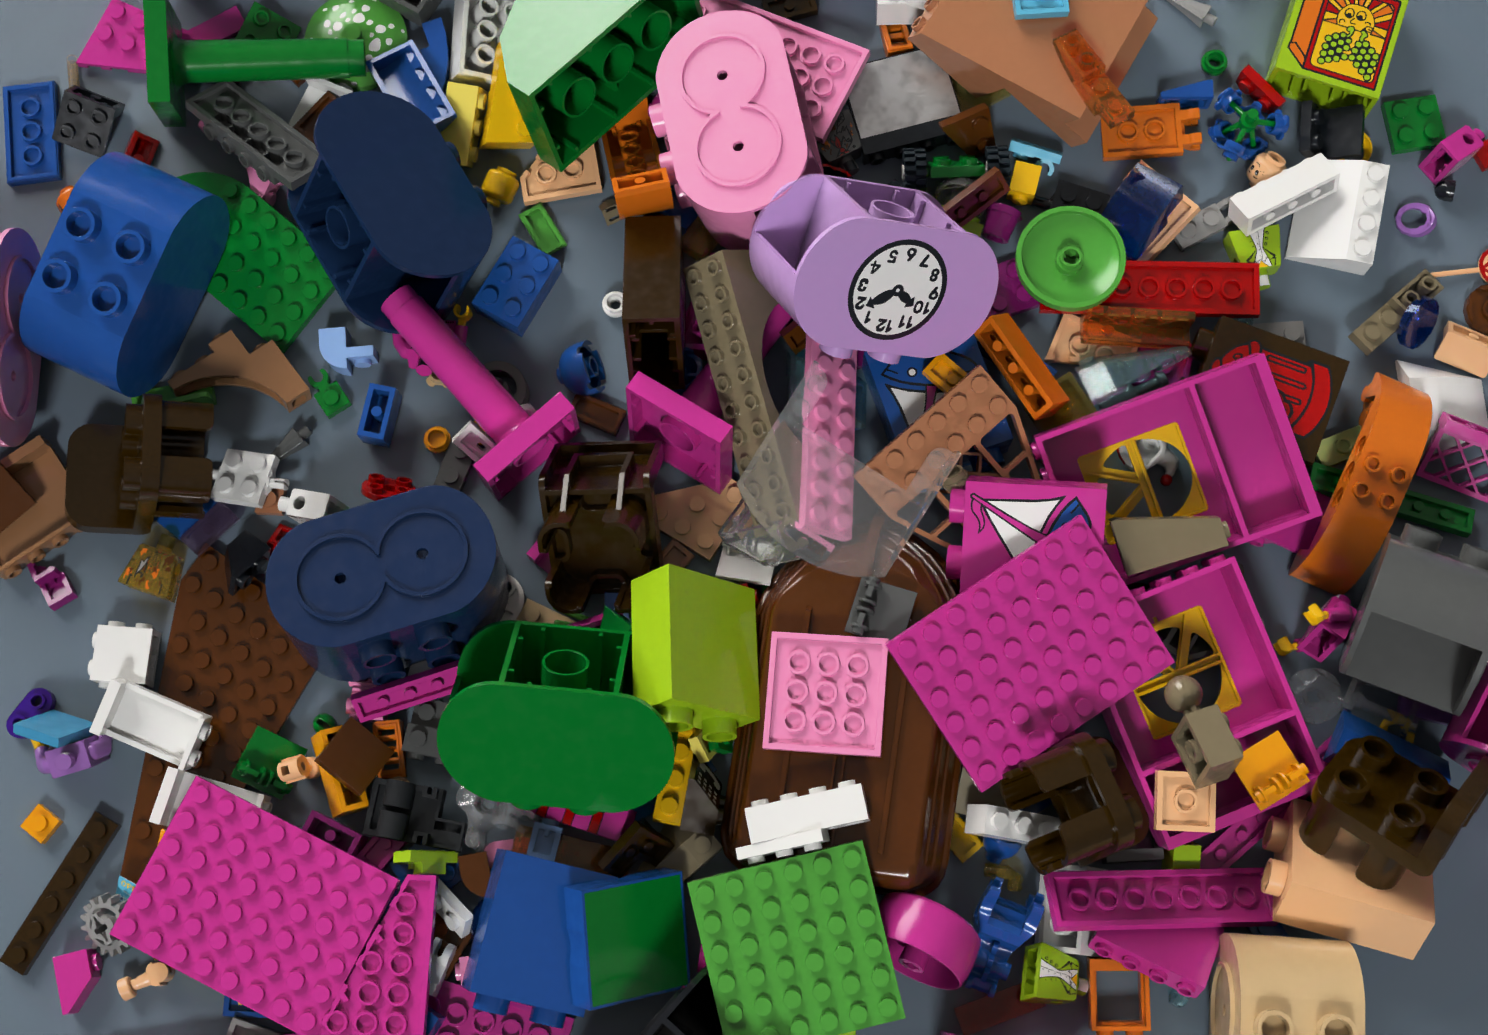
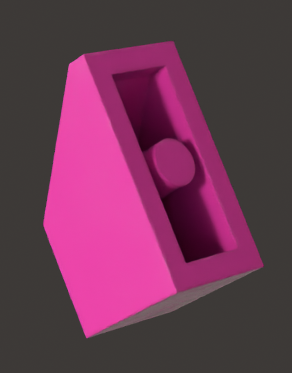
M83 949L52 957L62 1015L78 1013L101 978L100 970H102L103 964L101 956L96 952V949Z

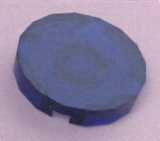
M1424 295L1421 296V300L1416 299L1408 306L1399 323V328L1402 329L1401 335L1397 334L1399 344L1415 349L1426 341L1436 325L1439 315V305L1436 300Z

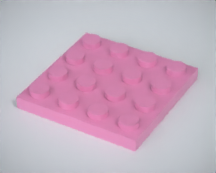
M772 631L762 748L766 750L881 758L889 652L884 644L889 641V638Z

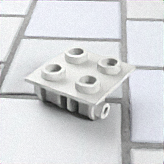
M732 533L729 536L724 535L722 541L723 548L715 577L770 586L778 554V544L773 543V540L759 539L758 546H756L757 538L754 537L753 545H749V536H746L745 542L742 544L743 536Z

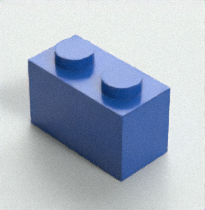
M374 383L369 384L357 432L358 437L363 443L390 448L402 396L397 388Z

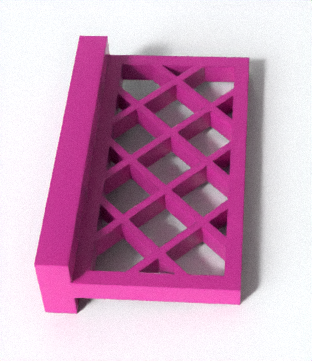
M1443 411L1438 420L1439 426L1418 464L1415 475L1488 503V493L1478 492L1476 486L1477 483L1488 480V473L1473 478L1469 468L1484 461L1488 467V454L1485 451L1488 450V429ZM1443 434H1447L1455 438L1457 446L1441 451L1438 443ZM1459 439L1465 441V443L1460 444ZM1474 445L1480 447L1483 456L1467 461L1463 449ZM1460 451L1464 463L1447 468L1444 456ZM1438 458L1441 459L1444 470L1434 474L1424 471L1428 462ZM1466 468L1470 480L1459 484L1453 482L1450 473Z

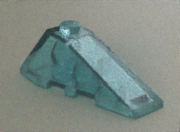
M1187 346L1099 356L1097 358L1089 356L1079 361L1080 366L1074 369L1087 397L1095 406L1127 390L1126 384L1145 381L1152 374L1151 371L1153 369H1156V371L1164 370L1192 355Z

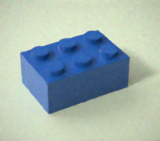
M512 236L472 301L476 313L522 337L562 273L559 260Z

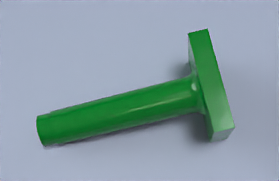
M143 0L148 103L164 127H186L184 85L188 83L366 77L364 39L184 40L182 39L181 22L169 0Z

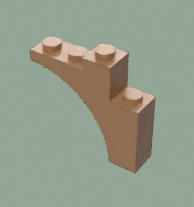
M232 330L226 333H219L208 343L212 354L198 358L194 365L186 370L177 371L167 381L176 397L213 386L231 385L251 388L272 397L284 406L289 413L312 399L309 387L273 340L257 345L253 352L249 354Z

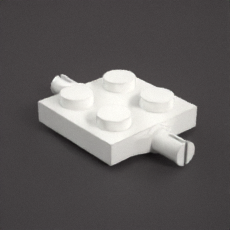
M227 449L219 469H213L212 480H215L210 498L215 502L263 508L266 497L273 488L286 491L290 483L288 479L276 478V470L280 461L276 455Z

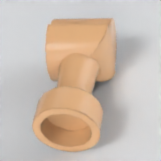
M299 754L281 760L277 765V773L280 780L289 784L305 778H318L321 774L318 764L314 761L316 757H305Z
M150 962L146 967V972L132 979L129 976H125L117 980V989L122 999L128 1001L136 997L137 990L150 985H167V982L173 979L175 969L163 962Z

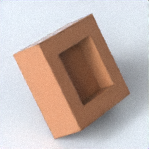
M273 488L267 495L263 508L255 507V513L257 515L284 516L285 512L278 510V501L282 495L287 494V490Z

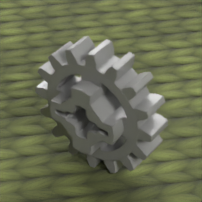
M110 892L91 899L90 903L83 907L87 913L81 915L80 918L86 922L85 925L81 926V930L88 932L85 940L93 941L92 949L100 947L101 955L109 952L110 956L113 957L117 954H122L131 947L129 944L109 934L127 902V899L121 902L119 894L111 896Z

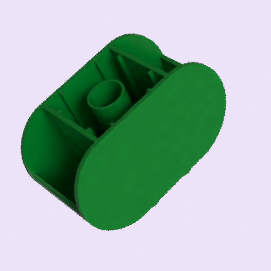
M518 620L494 622L480 629L469 639L461 653L455 683L448 704L442 712L437 729V748L441 761L449 774L468 791L487 800L512 803L513 806L522 810H533L541 806L567 808L573 813L582 816L594 815L598 812L616 813L628 811L642 806L656 797L671 777L678 739V732L670 731L666 721L655 708L642 699L633 696L631 631Z

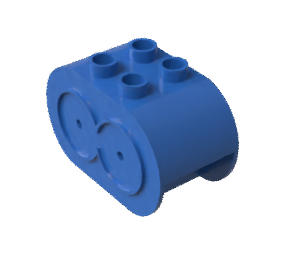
M110 152L98 158L86 169L72 189L25 292L19 318V332L23 345L29 351L127 397H137L151 390L163 378L173 363L225 249L230 225L229 211L225 201L217 195L122 152Z

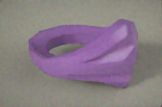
M1407 204L1399 209L1395 217L1396 228L1407 236L1414 238L1423 237L1430 234L1436 227L1437 217L1434 211L1426 204ZM1408 210H1420L1422 214H1426L1427 220L1425 225H1421L1418 228L1410 229L1402 224V216Z

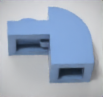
M346 327L318 329L320 352L334 371L342 375L353 376L352 365L358 368H367L371 364L379 363L378 352L373 345L351 347V334Z

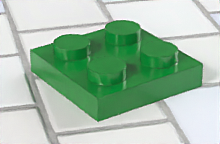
M1435 94L1383 102L1380 106L1392 155L1434 149L1446 138Z

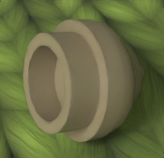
M951 465L941 472L942 487L951 492L952 488L965 489L966 480L969 477L967 471L961 465Z

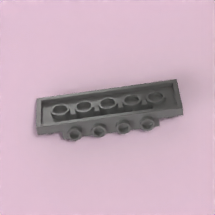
M218 82L185 101L186 109L204 122L203 131L206 137L211 141L214 139L218 140L227 154H236L240 163L245 168L250 166L254 168L258 177L263 182L269 180L274 185L281 182L293 191L308 181L319 156L315 144L234 82Z

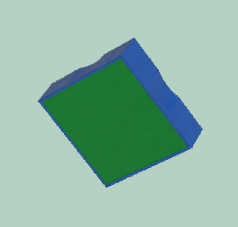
M662 867L628 874L616 880H596L564 887L566 926L571 944L569 965L572 1004L574 1006L592 1011L679 990L683 985L687 986L690 983L682 871Z

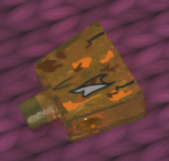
M161 533L156 548L143 543L140 544L119 577L118 582L129 588L175 603L184 566V559L172 553L177 539Z

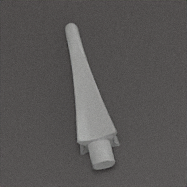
M1166 0L1186 15L1199 28H1201L1203 23L1213 27L1218 17L1209 13L1211 5L1193 0Z

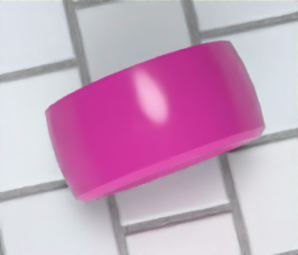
M909 892L887 893L878 906L894 970L935 988L945 990L959 989L968 978L979 953L981 939L977 931L963 917L929 898Z

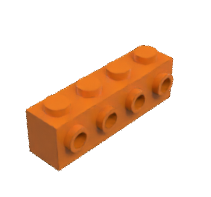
M1009 313L991 315L974 333L1035 421L1053 416L1070 401L1067 394Z

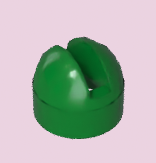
M327 713L319 714L313 721V729L316 733L325 729L318 724L320 719L330 725L329 728L337 726L335 718Z

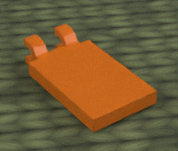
M1180 103L1107 108L1100 119L1103 162L1183 156L1184 149L1189 151L1200 150L1202 133L1185 134V126H1198V120H1200L1199 108L1180 110Z

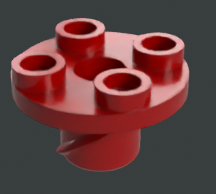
M372 473L369 474L368 480L362 483L361 493L365 497L377 501L416 488L412 485V479L397 477L392 479L385 478L382 474Z

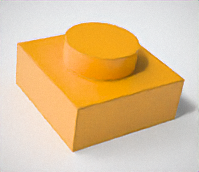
M38 804L20 827L38 842L45 844L63 821L43 804Z

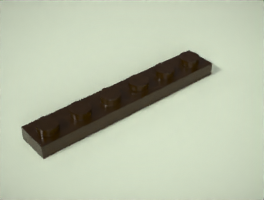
M98 811L93 813L0 958V962L21 975L28 974L122 827L120 824Z

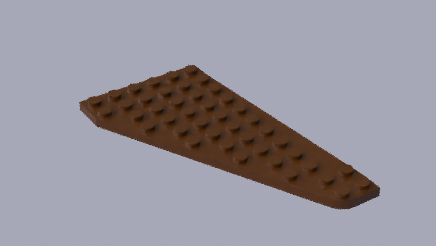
M207 545L180 582L158 693L213 717L210 723L213 726L208 739L202 742L199 749L202 752L199 762L195 767L185 772L246 789L248 784L231 777V774L257 725L278 735L316 670L304 660L274 617L267 600L265 584L254 577L246 589H240L235 595H230L228 593L225 573V556ZM147 752L145 753L120 875L137 884L157 848L161 829L168 828L167 826L149 822L168 766L178 769L177 765Z

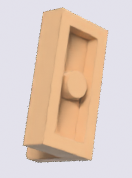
M1448 320L1443 329V339L1434 354V358L1485 378L1488 374V336Z

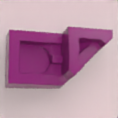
M35 563L27 564L34 582L40 586L48 606L53 611L78 597L71 581L64 572H60L53 566L47 568L37 566Z

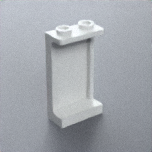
M120 677L110 680L89 732L98 736H110L173 763L181 771H186L195 767L199 762L202 754L199 749L202 742L208 739L213 726L210 723L213 717Z

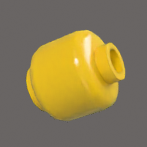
M498 166L497 169H490L481 185L482 191L487 196V203L498 208L501 204H511L520 185L516 179L517 174L501 166Z

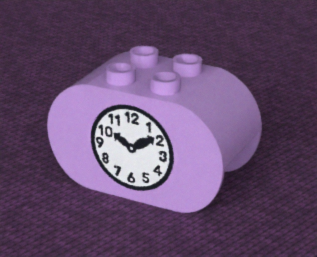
M807 174L782 186L771 199L773 202L760 211L754 223L749 243V257L756 278L811 339L819 343V348L830 356L848 359L852 356L853 350L867 351L868 355L875 360L887 364H898L901 356L918 358L939 356L955 349L968 340L982 325L994 303L998 288L999 271L993 250L978 235L966 232L946 215L941 204L924 191L825 174ZM789 187H791V188L785 193V195H783V196L780 197L779 199L773 201V200H774L775 198H777L780 194H782V193H783L784 191H786Z

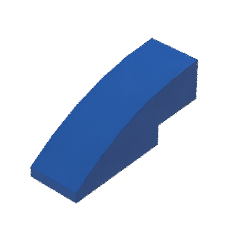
M439 17L422 23L429 47L420 49V52L446 96L451 50L442 18Z

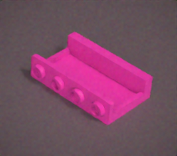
M1224 928L1097 930L1089 941L1088 947L1095 950L1102 957L1111 958L1122 963L1129 970L1138 971L1149 976L1156 983L1165 984L1176 989L1179 994L1185 997L1197 998L1206 988L1220 945L1219 937L1223 934Z

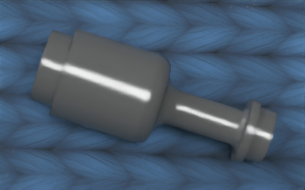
M1163 371L1155 372L1154 378L1138 386H1132L1130 382H1126L1102 393V397L1097 399V404L1100 410L1170 384Z

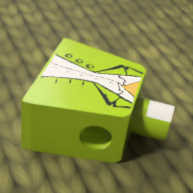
M1279 224L1269 225L1247 237L1241 230L1228 232L1223 240V245L1230 262L1259 263L1260 291L1270 288L1269 275L1275 274L1281 266Z
M1043 942L1025 946L1020 1001L1053 1005L1074 1002L1077 995L1084 996L1089 988L1088 980L1078 977L1079 962L1077 959Z

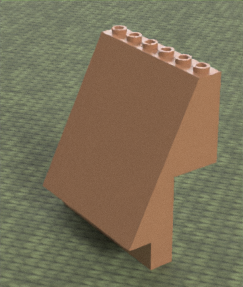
M927 0L924 4L925 11L922 16H919L911 26L913 30L908 40L975 98L1005 88L1069 146L1075 147L1087 143L1158 18L1145 6L1148 0H1068L1070 9L1068 17L1022 20L1014 19L1012 0Z

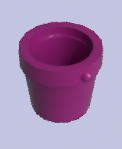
M994 202L986 208L987 216L982 235L990 241L1007 244L1016 224L1023 220L1022 214L1014 207Z

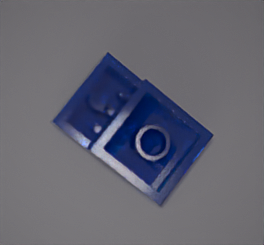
M1137 163L1130 171L1102 213V216L1108 219L1119 232L1127 257L1132 260H1138L1168 224L1167 217L1183 199V185L1140 163Z

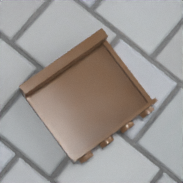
M41 435L36 436L0 460L3 466L38 502L0 534V577L5 580L17 577L22 573V569L27 564L41 561L46 557L47 552L53 548L64 546L69 542L71 536L78 532H83L73 527L65 515L66 467L50 442Z

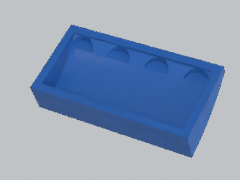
M412 39L365 62L380 92L399 97L419 108L434 122L439 132H442L456 119L457 115Z

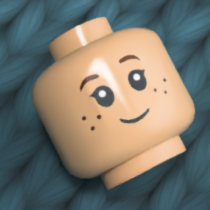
M1274 151L1259 153L1246 171L1247 177L1250 180L1249 185L1253 187L1258 182L1267 180L1281 173L1282 170L1287 169L1285 159Z

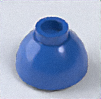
M983 837L982 839L986 850V859L995 864H1000L1002 860L1011 858L1022 846L1021 843Z

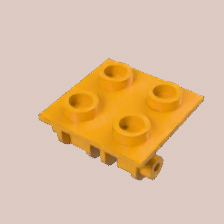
M1278 730L1243 751L1244 757L1235 768L1236 774L1260 811H1263L1310 782L1306 775L1309 773L1307 766L1304 763L1299 764Z

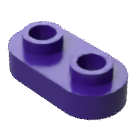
M44 688L31 690L8 717L6 727L9 734L19 739H27L13 733L14 723L20 719L25 720L55 709V695ZM38 697H41L42 703L39 706H36L35 700Z

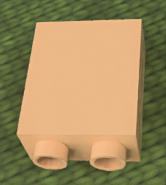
M1295 798L1291 801L1283 819L1270 816L1264 830L1262 848L1274 852V859L1270 858L1264 868L1261 892L1273 895L1272 921L1339 940H1346L1353 944L1410 960L1415 958L1436 923L1433 873L1430 876H1419L1406 869L1399 882L1393 888L1387 890L1372 888L1358 880L1355 875L1370 846L1369 844L1342 827L1325 855L1317 854L1301 840L1299 828L1312 802Z

